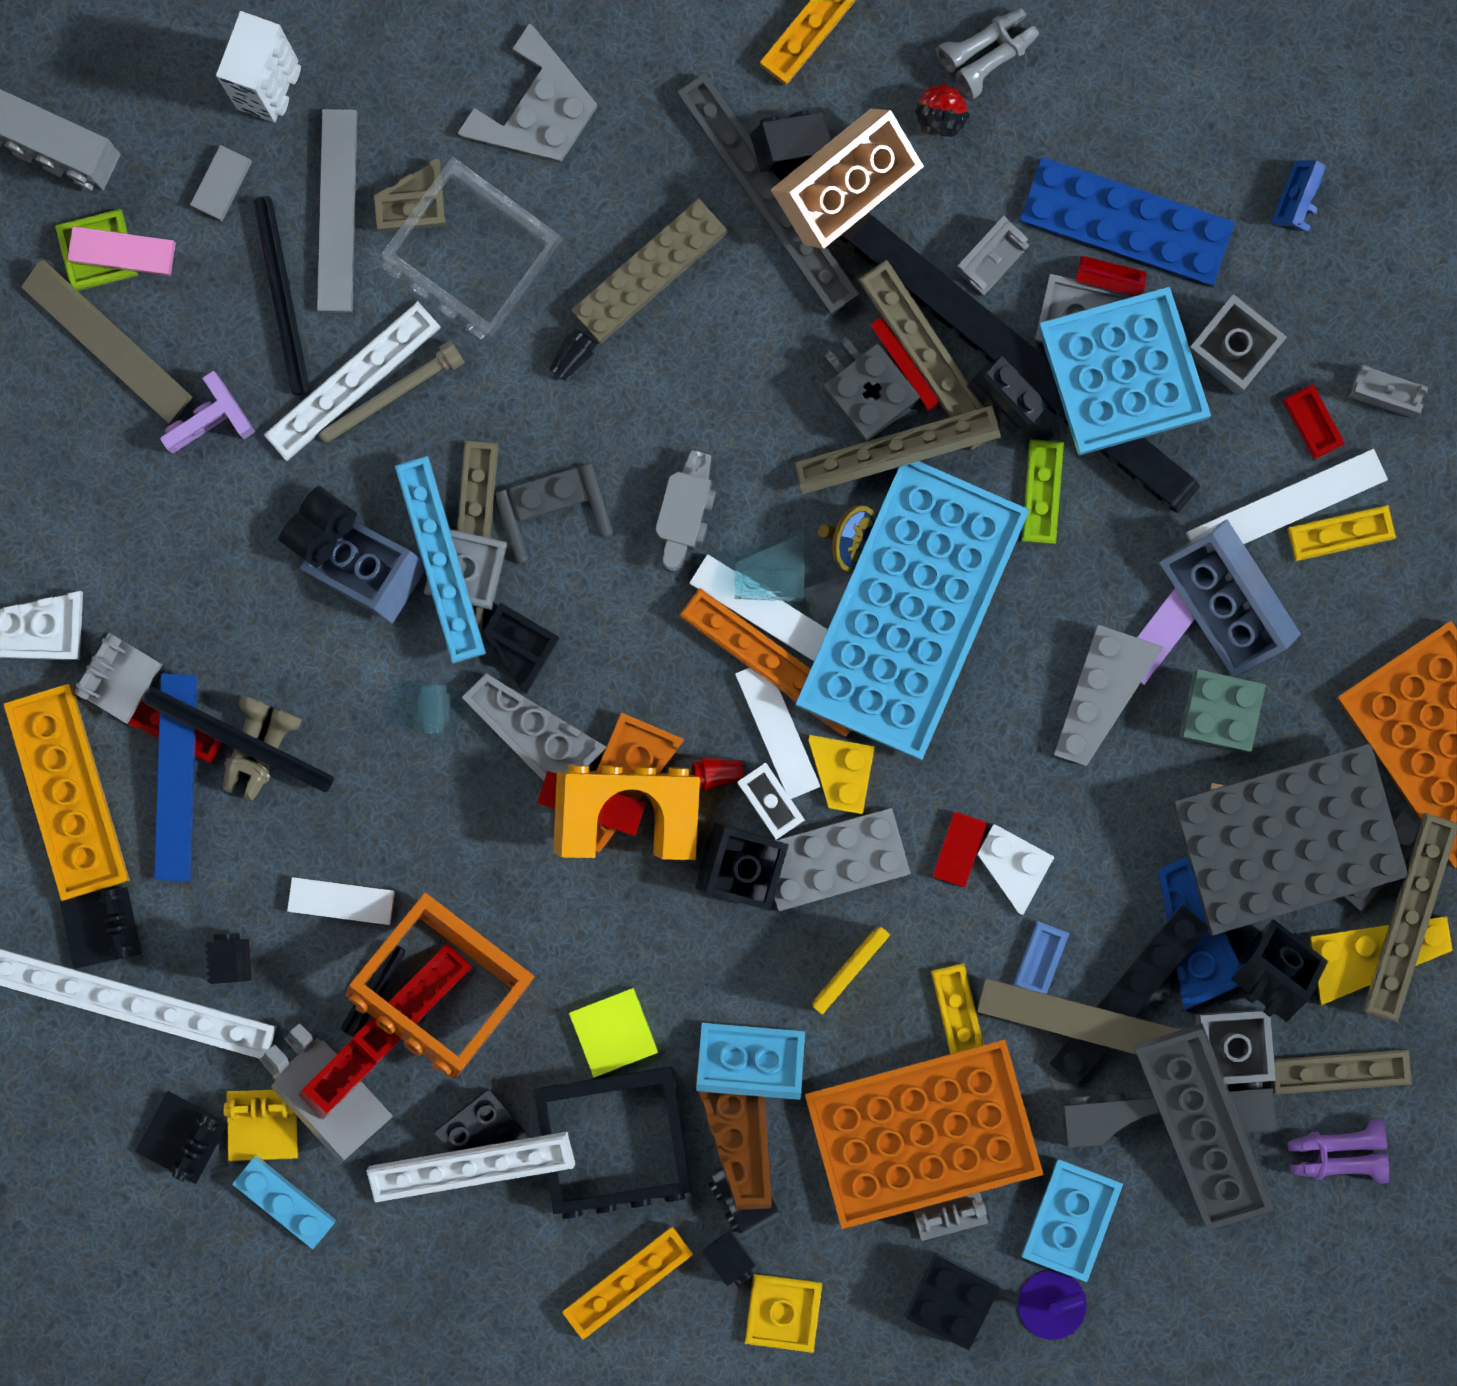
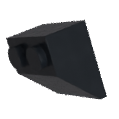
M714 822L695 888L708 895L770 911L789 844Z

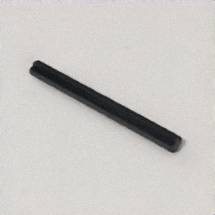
M270 196L255 198L253 204L290 389L294 395H301L309 392L310 386L273 202Z
M150 687L143 698L144 704L322 792H328L334 782L332 775L154 687Z

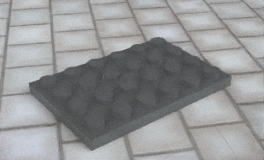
M1371 743L1171 801L1210 935L1223 933L1407 877V868Z

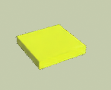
M634 988L569 1013L593 1077L658 1053Z

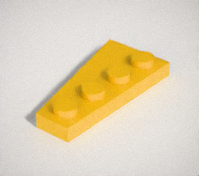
M1447 916L1431 918L1429 920L1415 966L1453 951ZM1389 925L1309 937L1310 947L1328 960L1317 984L1320 1005L1371 985Z

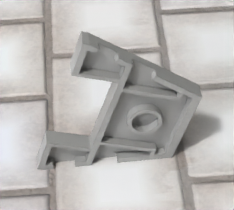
M529 24L513 47V52L539 67L541 71L505 126L500 125L474 108L459 130L458 136L463 139L474 140L495 147H503L519 151V153L561 163L598 106L534 26Z

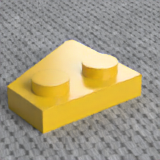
M809 735L808 741L828 808L863 814L875 746Z

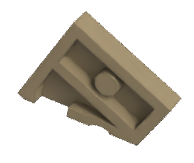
M433 159L429 162V165L413 175L410 173L399 180L395 186L387 187L374 195L378 232L446 226L440 159Z

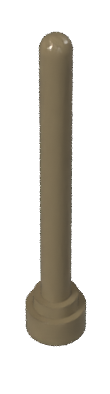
M449 340L439 347L440 351L435 353L437 357L323 429L319 435L321 441L325 443L332 441L445 368L447 371L451 367L455 370L464 364L465 361L453 342Z

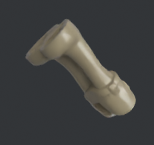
M242 695L239 702V708L245 715L242 731L258 738L272 706ZM274 708L263 742L278 749L285 735L290 731L297 730L303 719L286 711L284 713L281 709ZM234 749L231 757L227 758L224 763L226 771L222 789L232 793L242 771L251 775L244 798L253 801L263 785L269 782L271 766L257 759L255 761L250 760L249 755Z

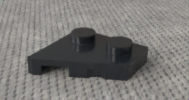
M502 603L499 604L483 631L520 690L527 695L560 637Z

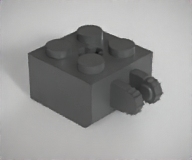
M844 337L839 341L841 348L851 358L853 363L844 369L834 353H831L829 350L823 353L824 359L836 374L834 378L824 385L823 391L864 443L870 441L918 404L920 396L879 344H876L861 356L852 343ZM865 388H876L879 391L877 394L879 399L876 401L872 397L865 399Z

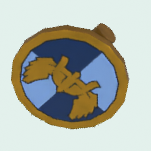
M853 506L844 513L837 526L824 523L818 528V535L820 537L833 540V559L838 568L848 573L854 571L877 518L874 511L867 506Z

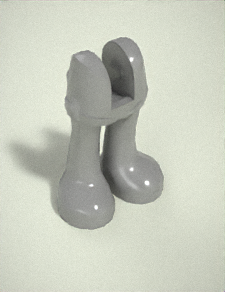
M1022 8L1003 16H996L989 26L962 42H945L936 47L938 59L948 72L953 73L970 57L997 40L1000 44L977 61L957 71L955 75L956 83L967 99L972 101L982 92L983 79L1007 60L1024 55L1025 49L1039 36V31L1035 26L1028 28L1013 39L1007 33L1008 30L1014 28L1027 16Z

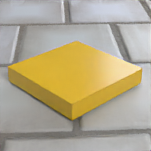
M754 1273L745 1344L814 1353L822 1282Z

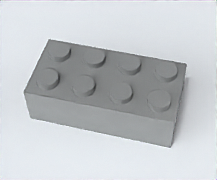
M0 89V148L3 144L6 148L13 151L12 154L28 163H31L34 158L35 161L43 165L44 170L58 177H62L64 172L67 176L74 179L73 183L88 191H92L94 187L104 190L121 155L109 139Z

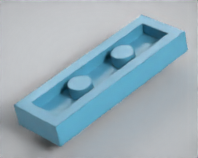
M255 1155L232 1184L312 1249L315 1248L336 1222L335 1218L257 1155Z

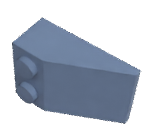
M355 521L352 529L337 540L333 553L326 562L315 568L307 561H304L300 567L303 572L392 624L425 572L422 560L410 550Z

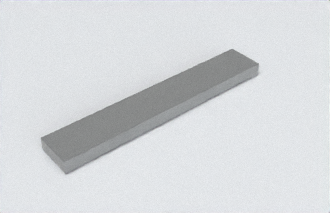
M322 110L317 311L322 313L353 312L357 110Z

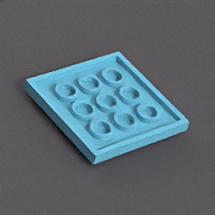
M1170 287L1039 323L1040 336L1078 456L1203 421L1211 417Z

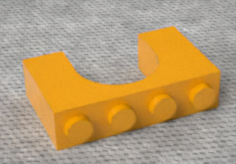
M570 764L568 765V771L557 770L553 853L564 858H595L597 820L602 806L614 794L623 790L634 789L641 791L649 799L654 810L653 855L661 859L696 860L700 777L689 774V768L669 767L668 773H656V767L636 766L635 772H623L622 766L603 765L602 771H589L588 765Z

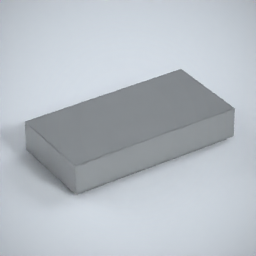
M220 145L190 206L222 222L252 163L251 159Z

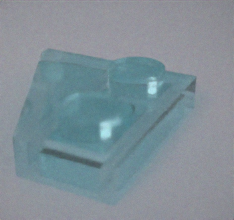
M804 534L794 536L736 562L734 599L803 602Z

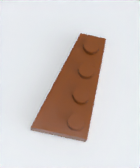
M694 1074V1082H695V1085H696V1086H697V1074ZM698 1091L736 1210L771 1208L765 1097Z

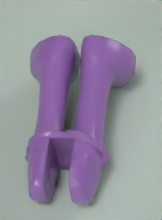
M1383 1118L1370 1120L1365 1130L1355 1133L1320 1135L1318 1132H1311L1308 1136L1288 1141V1151L1307 1152L1308 1150H1313L1314 1162L1290 1164L1291 1175L1322 1180L1324 1176L1364 1174L1371 1176L1378 1184H1389V1160L1386 1152L1359 1157L1328 1158V1152L1386 1150L1387 1139Z

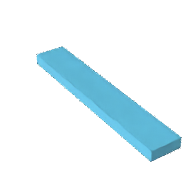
M426 456L396 465V473L451 661L454 664L485 655L486 651L429 457Z

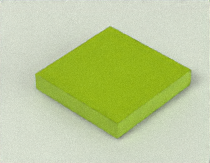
M121 209L55 226L69 284L77 291L139 276L136 271L68 261L73 227L128 234Z

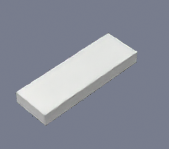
M292 877L287 912L391 925L395 891Z

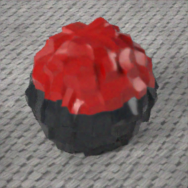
M941 83L940 86H932L925 91L918 99L915 110L922 131L927 134L939 132L940 136L946 137L956 136L970 117L965 98L957 89L946 86L944 83Z

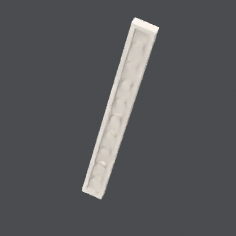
M0 948V986L259 1059L271 1048L277 1026Z

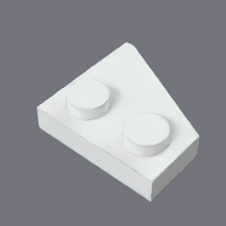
M995 824L992 825L977 853L1017 913L1021 915L1025 913L1054 859V856Z

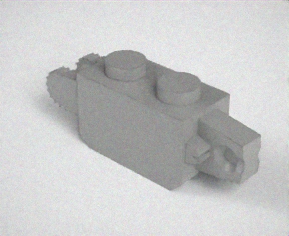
M691 451L682 473L677 472L669 477L656 525L658 537L662 542H666L662 561L665 565L664 567L670 570V572H675L681 568L687 548L694 550L696 542L703 543L707 524L702 522L705 509L712 510L716 491L711 490L712 483L709 480L711 455L699 451Z

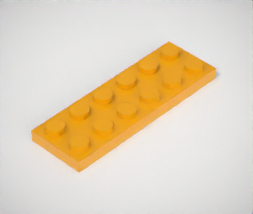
M66 684L4 703L61 901L130 881L72 684Z

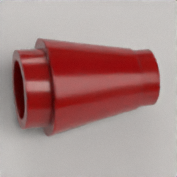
M700 757L698 761H692L691 764L692 775L700 777V788L703 791L736 782L743 778L741 760Z

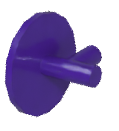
M1056 1270L1042 1271L1030 1277L1021 1288L1018 1298L1019 1316L1025 1327L1034 1335L1048 1340L1063 1339L1074 1333L1082 1324L1087 1310L1086 1295L1079 1282L1073 1277Z

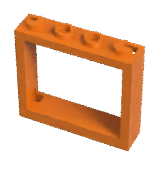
M425 892L351 982L345 996L356 1005L355 1009L361 1013L367 1012L377 1019L376 1024L388 1034L395 1033L403 1039L405 1047L417 1056L422 1054L429 1059L435 1071L438 1073L441 1071L456 1080L523 995L535 976ZM419 918L511 988V991L459 1057L365 985Z

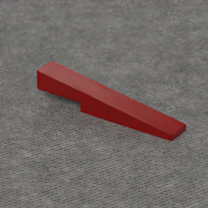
M447 943L388 1003L417 1024L472 966ZM374 1017L298 1095L323 1120L402 1040L395 1033L388 1034L376 1024L377 1019Z

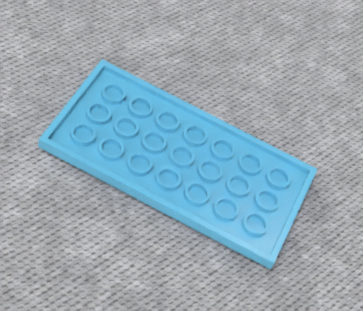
M920 461L898 467L795 706L922 761L1030 510Z

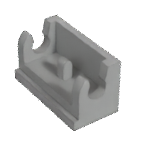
M1003 215L961 261L956 272L984 296L1029 247L1028 239Z
M1359 365L1349 397L1414 419L1421 414L1423 408L1421 401L1424 394L1428 391V386L1420 385L1365 365Z

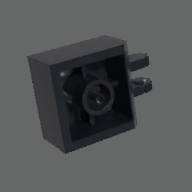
M1272 919L1249 944L1231 980L1241 990L1248 993L1246 999L1253 1004V1002L1258 1000L1265 1005L1263 1012L1267 1016L1271 1017L1275 1014L1285 1022H1288L1313 994L1328 960L1276 920Z

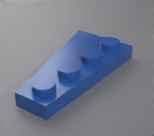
M1184 857L1158 869L1167 921L1183 904L1206 923L1188 858ZM1207 929L1176 966L1184 1010L1238 987L1231 978L1239 962L1225 932L1210 935Z

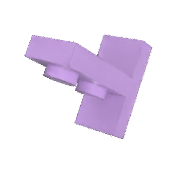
M215 371L203 377V380L217 401L213 404L208 401L200 405L193 411L195 416L184 423L182 420L174 422L165 429L166 434L160 438L166 449L172 454L227 418H229L243 439L255 433L250 422Z

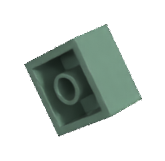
M1199 669L1194 671L1179 739L1244 754L1251 752L1266 684Z

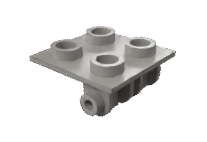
M108 633L107 637L102 639L103 644L95 657L92 656L91 664L86 666L87 671L81 681L76 683L74 692L81 698L89 700L128 724L163 664Z
M980 1192L913 1210L921 1241L988 1224L987 1213Z

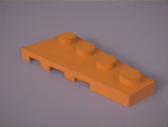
M621 713L597 771H602L603 765L622 766L623 772H635L636 766L656 767V773H660L685 739ZM634 789L618 792V794L640 800L644 795L641 791ZM597 824L596 852H601L617 831L616 829Z

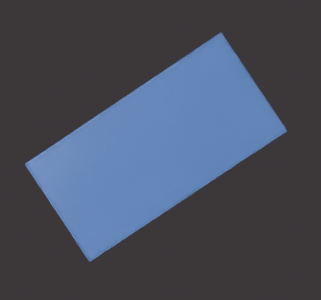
M1036 921L1013 985L1047 994L1070 933Z

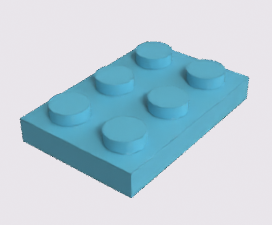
M702 1023L696 1091L800 1100L805 1031Z
M1057 1158L1021 1257L1087 1282L1123 1183Z

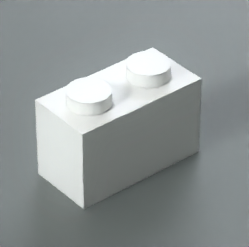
M764 763L737 782L775 840L805 821L767 763Z

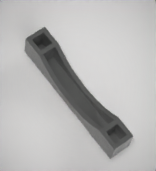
M1263 1082L1242 1083V1089L1229 1090L1245 1133L1277 1130L1273 1088L1263 1087ZM1152 1090L1138 1091L1139 1098L1125 1099L1124 1093L1104 1094V1101L1090 1102L1089 1095L1069 1097L1070 1103L1061 1104L1065 1146L1072 1148L1103 1145L1116 1132L1131 1122L1151 1114L1160 1113Z

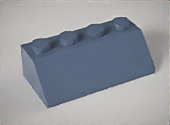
M1228 519L1199 534L1159 562L1232 677L1287 650L1301 635Z

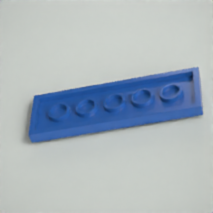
M1041 157L1019 221L1020 223L1209 287L1214 286L1235 221L1045 157Z

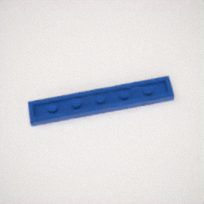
M161 674V691L197 708L198 675ZM160 712L154 880L190 881L196 729Z

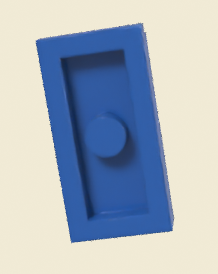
M1295 160L1271 221L1272 224L1276 226H1290L1298 231L1310 230L1311 226L1304 222L1306 213H1317V207L1311 204V200L1321 185L1322 176L1326 168L1324 164L1317 160Z

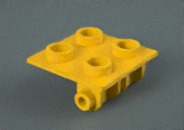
M274 1090L227 1091V1103H224V1116L227 1117V1122L229 1123V1161L252 1160L255 1155L262 1160L298 1158L297 1115Z

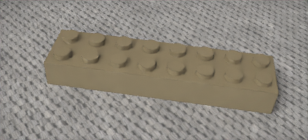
M697 199L571 310L572 314L596 341L602 344L727 234V229L700 199Z

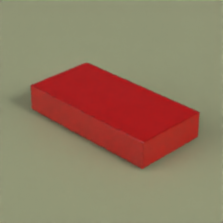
M1081 256L1077 268L1076 281L1138 296L1144 292L1147 272Z
M1314 384L1282 400L1313 460L1345 444Z
M954 811L932 877L965 888L987 822Z

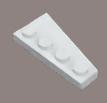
M83 592L68 593V595L45 598L32 603L0 609V658L80 660Z

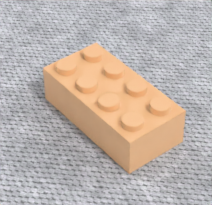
M871 108L774 186L771 192L803 244L824 249L924 166L892 111Z

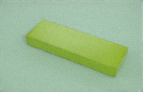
M1029 440L1024 508L1030 511L1022 527L1021 542L1056 544L1064 442Z

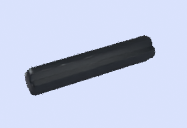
M397 945L365 985L381 997L404 957L406 950ZM353 1005L341 1026V1030L351 1037H354L363 1028L370 1016L367 1012L361 1013L355 1009L356 1005Z

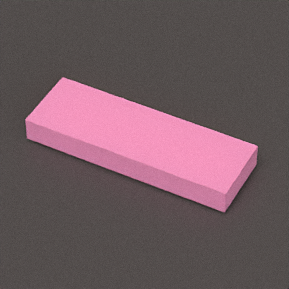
M73 227L68 261L171 276L176 243L173 240Z

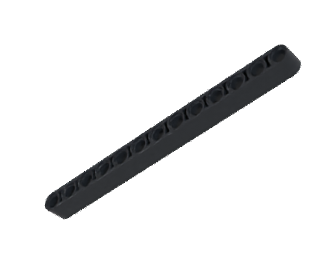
M869 212L839 236L845 244L848 241L856 247L854 251L871 265L873 263L879 265L888 260L911 297L922 307L928 306L933 310L934 313L932 315L949 329L955 328L960 333L959 337L976 351L978 348L983 351L988 361L991 362L1003 354L1036 389V392L1040 393L1049 403L1047 409L1054 415L1060 414L1066 419L1064 423L1069 426L1049 361L1043 354ZM1144 437L1098 450L1107 458L1111 456L1118 462L1117 466L1135 480L1137 477L1144 483L1143 487L1159 501L1164 499L1171 505L1169 509L1175 513H1179L1200 488L1199 483Z

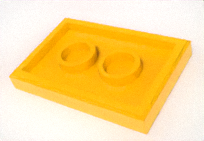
M876 927L812 1001V1006L819 1013L824 1014L888 939L890 934L882 927Z

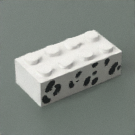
M240 11L216 77L237 110L275 123L278 115L283 116L289 103V97L286 96L290 83L295 84L297 82L301 65L297 64L298 59L279 24Z

